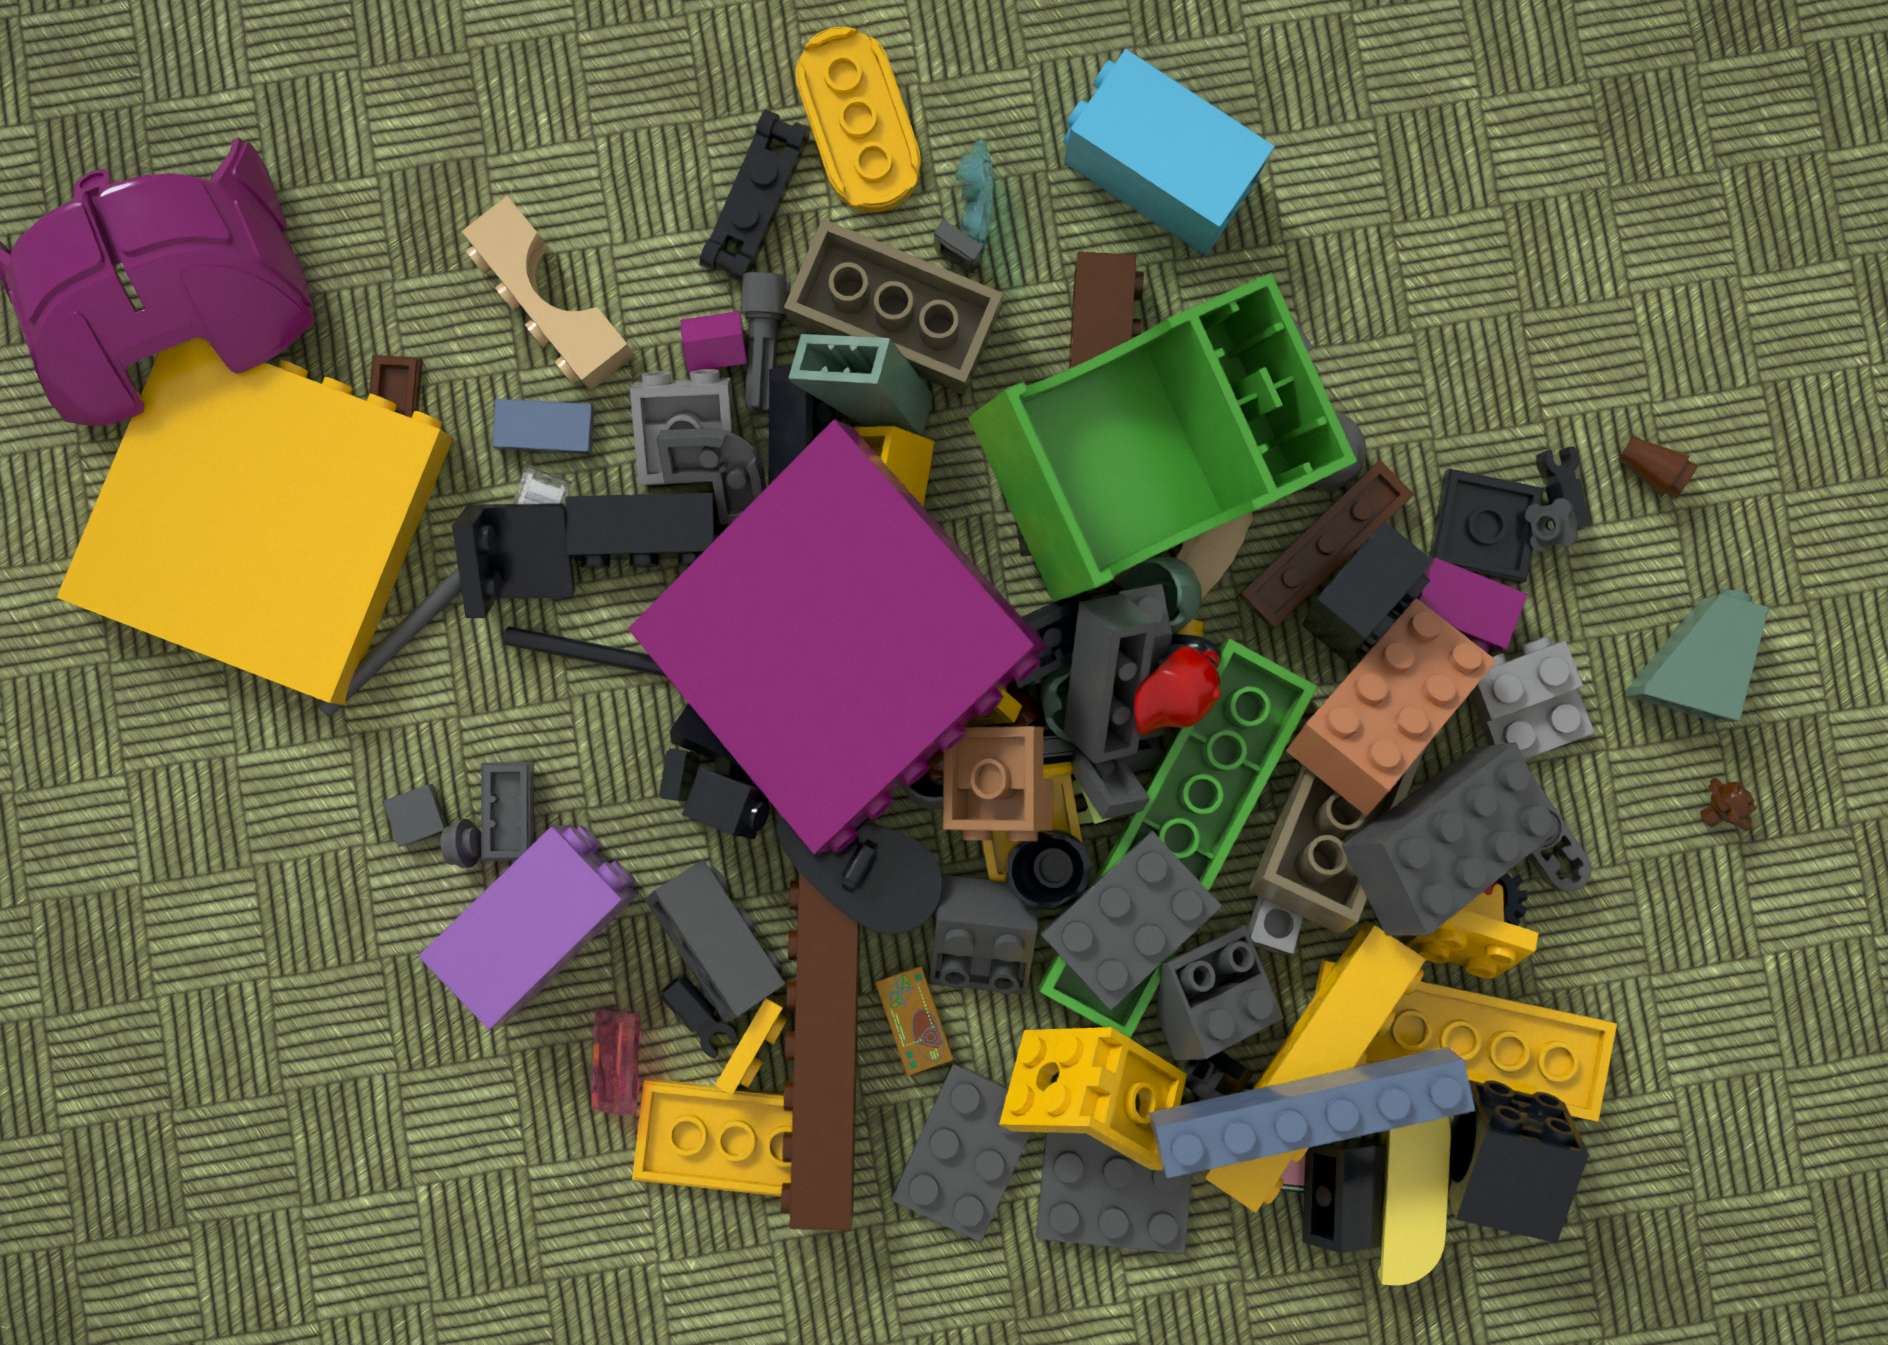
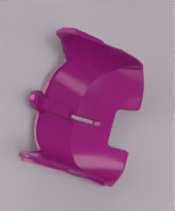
M240 138L232 140L229 154L210 180L167 173L142 175L115 182L107 170L99 169L92 171L76 182L73 199L43 215L18 239L12 251L0 241V282L14 308L42 388L52 406L65 422L102 426L141 414L144 411V402L130 379L127 368L131 363L196 337L204 338L210 343L231 372L238 374L280 354L315 322L313 302L302 265L294 254L284 231L288 227L270 175L261 157L250 142L244 143ZM118 264H123L144 309L136 311L116 271Z

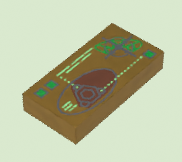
M922 965L876 980L875 984L906 1075L909 1076L954 1060Z

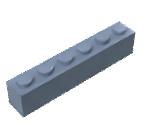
M1448 1047L1153 1111L1149 1112L1159 1161L1168 1179L1475 1111L1464 1059Z

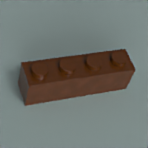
M1078 251L1074 269L1069 369L1141 334V319L1133 318L1134 300H1142L1144 272L1135 271L1136 255Z

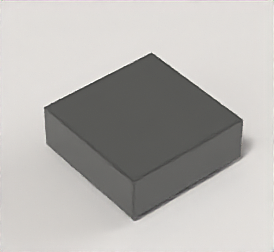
M943 219L934 232L935 250L968 273H974L983 260V246Z
M433 784L422 786L383 801L398 847H403L442 833L443 829L448 826Z

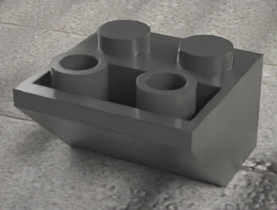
M942 875V892L938 903L929 984L943 985L951 988L995 991L1002 994L1026 995L1037 935L1038 908L1028 907L1019 901L1012 893L1007 882Z
M1246 925L1238 926L1162 963L1156 1015L1175 1061L1207 1059L1284 1019Z

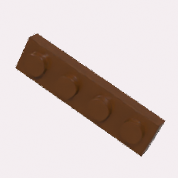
M1379 460L1238 595L1271 630L1276 628L1414 494Z

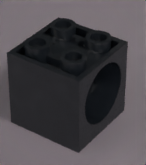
M1469 1080L1475 1111L1455 1115L1451 1125L1448 1196L1456 1220L1557 1243L1589 1157V1153L1565 1102L1545 1092H1536L1532 1095L1515 1091L1498 1081L1488 1080L1481 1083Z

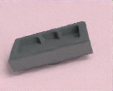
M534 762L481 763V861L517 860L534 843Z

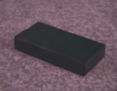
M672 748L667 750L659 791L661 799L673 801L688 800L698 773L701 754Z

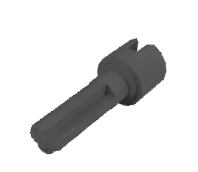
M748 272L743 274L741 314L745 315V319L750 321L745 406L747 409L754 411H769V370L776 368L779 323L784 322V319L787 318L784 305L790 294L791 279L786 278L782 274L768 272Z

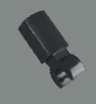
M1571 446L1559 451L1561 466L1554 462L1552 450L1537 454V469L1548 482V486L1545 489L1549 505H1552L1556 499H1567L1572 504L1573 512L1577 518V530L1590 527L1581 481L1576 479L1575 470L1579 464V456L1575 447Z
M684 973L679 974L659 993L658 996L691 1033L694 1031L698 1032L701 1036V1048L707 1056L713 1059L718 1056L719 1050L710 1040V1037L715 1032H724L733 1042L738 1039L735 1025L731 1021L725 1023L722 1018H717L714 1015L716 1011L714 1006Z

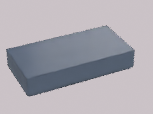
M495 399L492 447L496 450L591 455L595 407L592 404Z

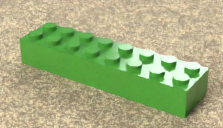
M1232 639L1221 643L1219 648L1222 657L1217 668L1221 681L1220 698L1211 711L1198 724L1191 727L1175 728L1163 750L1165 754L1158 765L1154 767L1144 786V790L1150 797L1143 811L1128 815L1091 886L1145 835L1153 831L1209 891L1318 686ZM1178 948L1162 963L1172 959ZM1056 951L1037 987L1042 994L1102 1027H1112L1128 1038H1131L1160 983L1162 963L1111 1011Z

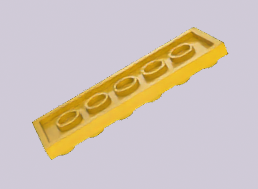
M1321 959L1315 994L1337 962ZM1420 981L1417 988L1410 995L1407 996L1403 993L1393 1008L1396 1016L1388 1031L1382 1037L1375 1035L1364 1051L1368 1054L1365 1063L1367 1065L1448 1047L1464 1059L1469 1080L1481 1083L1488 1080L1498 1081L1509 1086L1512 1090L1532 1095L1536 1092H1545L1565 1102L1571 1116L1599 1122L1617 1023Z

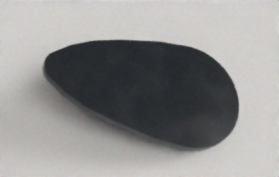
M783 817L779 820L776 827L777 835L785 853L796 869L842 912L866 928L882 934H902L921 926L935 911L942 892V875L934 855L918 840L891 828L863 821L855 828L859 833L858 837L841 852L835 853L832 850L813 854Z

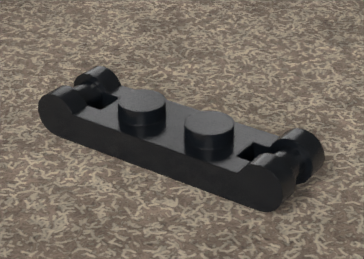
M767 109L762 112L757 123L754 138L712 235L703 247L699 260L700 266L712 271L720 268L729 272L731 279L741 283L743 274L752 272L810 135V127L798 122L790 125L781 121L779 114ZM773 139L786 143L782 155L769 150ZM729 240L743 246L737 255L725 250Z

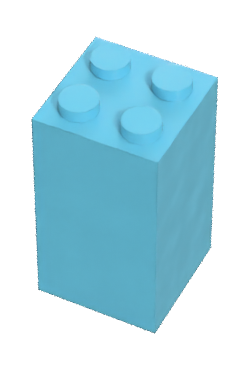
M1125 49L1116 63L1108 60L1102 67L1094 81L1093 86L1097 89L1089 103L1081 100L1068 118L1066 126L1070 129L1063 140V143L1067 145L1064 163L1207 256L1259 179L1275 146Z

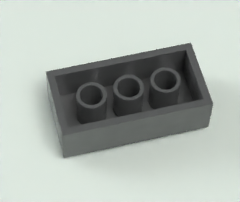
M1515 742L1473 747L1344 843L1342 848L1385 934L1428 936L1559 830Z

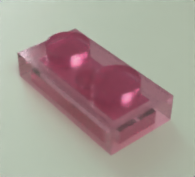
M614 1008L595 1009L591 1109L616 1115L637 1113V1095L640 1089L638 1077L639 1045L642 1037L640 1013Z

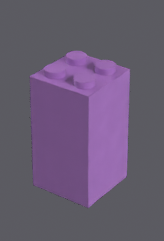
M573 825L551 826L418 956L488 1030L513 1018L639 895L631 886L635 879L630 872L616 860L609 864L597 851L601 847L600 842L582 825L577 829Z

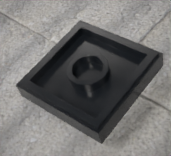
M1449 468L1444 473L1428 557L1431 559L1438 558L1481 576L1519 584L1527 582L1533 550L1530 539L1533 533L1531 523L1525 518V512L1532 504L1541 505L1544 488Z

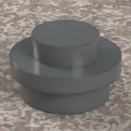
M469 819L456 820L452 826H447L443 829L440 847L445 861L450 865H457L460 868H471L477 863L479 856H481V831Z

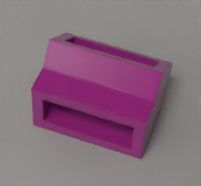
M740 311L680 320L687 372L747 364L748 352Z

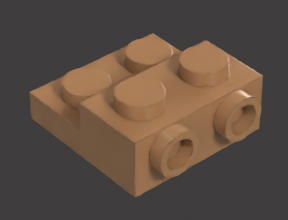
M1043 727L964 728L967 731L966 735L955 746L944 752L943 830H963V840H993V830L1007 831V841H1038V831H1053V779H1043Z

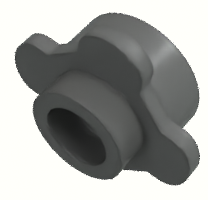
M1556 499L1552 505L1547 506L1532 504L1527 508L1525 518L1531 523L1533 535L1530 539V544L1535 550L1542 552L1548 550L1550 545L1561 544L1567 547L1576 542L1578 538L1577 518L1573 512L1572 504L1567 499ZM1550 520L1555 523V527L1552 530L1548 528Z

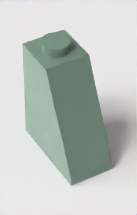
M801 334L788 377L793 384L864 427L895 426L923 437L933 394L890 338Z
M1728 589L1722 590L1721 594L1701 599L1629 685L1626 697L1717 723L1740 721L1769 607L1752 603L1753 596L1748 593Z

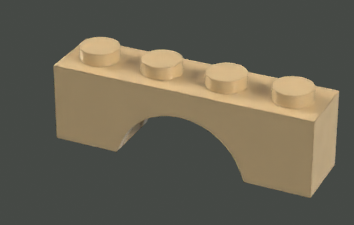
M508 196L504 197L462 230V233L472 244L466 250V253L483 274H486L491 269L502 281L495 289L513 311L520 306L524 308L532 318L525 326L543 348L550 342L561 354V357L554 362L572 384L581 379L591 391L636 356L598 307L582 311H566L555 308L542 299L537 285V271L547 245Z

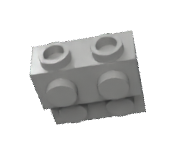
M702 369L691 371V380H671V372L667 371L647 372L641 374L642 382H634L630 387L638 485L672 484L664 483L656 440L660 430L715 428L733 433L735 423L731 378H720L719 370Z
M1549 636L1531 641L1520 646L1523 655L1507 661L1504 653L1492 656L1497 661L1470 693L1489 744L1498 745L1516 742L1524 759L1595 733L1577 689L1583 687V683L1565 640L1552 644Z

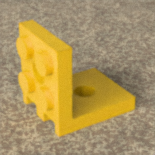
M1112 1027L1024 1030L999 1125L1012 1132L1086 1133L1150 1170H1163L1158 1157L1149 1112L1180 1106L1187 1074ZM1059 1072L1057 1082L1050 1084L1053 1076ZM1137 1093L1140 1098V1108L1138 1113L1135 1106V1099Z

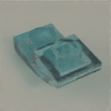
M977 138L972 154L964 152L961 157L956 181L963 182L962 199L976 203V205L967 203L960 231L966 232L967 236L981 244L984 254L991 225L993 172L987 143Z

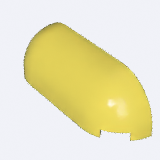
M1448 1117L1379 1132L1378 1144L1384 1145L1381 1267L1378 1270V1277L1382 1285H1406L1418 1281L1436 1266L1443 1253L1446 1238L1451 1127Z

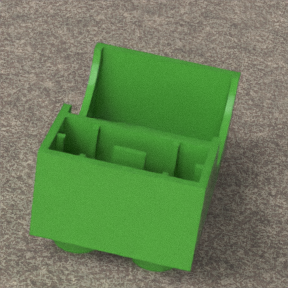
M1272 273L1169 317L1131 340L1064 372L1031 385L1025 386L1024 382L1005 389L968 417L1053 602L1096 588L1113 580V576L1144 560L1222 524L1256 511L1357 462Z

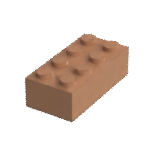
M1416 598L1304 725L1286 751L1367 816L1390 791L1497 660Z

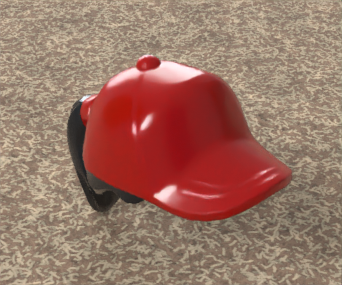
M1172 635L1168 655L1159 659L1157 669L1140 684L1136 692L1134 710L1137 733L1139 735L1145 736L1164 727H1191L1198 724L1211 711L1221 696V681L1217 668L1221 662L1222 654L1216 644L1200 636Z

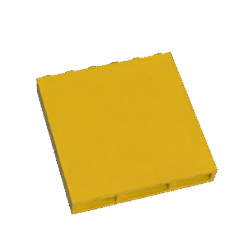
M196 337L160 351L140 396L144 402V411L139 415L131 417L56 598L328 703L346 705L347 701L345 699L351 679L357 666L366 656L453 438L440 429L442 422L434 417L418 411H414L411 418L396 413L395 410L398 405L374 394H369L367 401L351 395L352 387L329 377H324L322 384L306 378L309 371L284 360H280L277 367L264 362L254 368L236 374L231 372L210 343L204 338Z

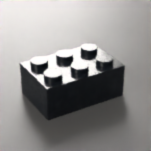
M1384 522L1319 595L1302 626L1345 662L1355 652L1364 658L1431 581L1424 575V572L1434 561L1387 522Z

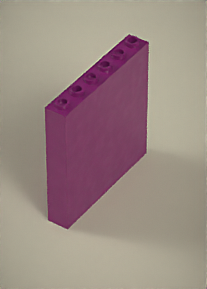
M835 419L628 628L813 854L832 850L835 853H839L848 847L859 835L855 828L867 817L873 820L883 814L894 803L891 794L903 783L906 786H910L919 780L930 769L927 760L940 748L943 752H946L955 746L967 733L963 726L976 714L983 717L998 706L1004 698L1000 691L1013 679L1020 682L1033 673L1041 664L1038 656L1047 648V645L855 429Z

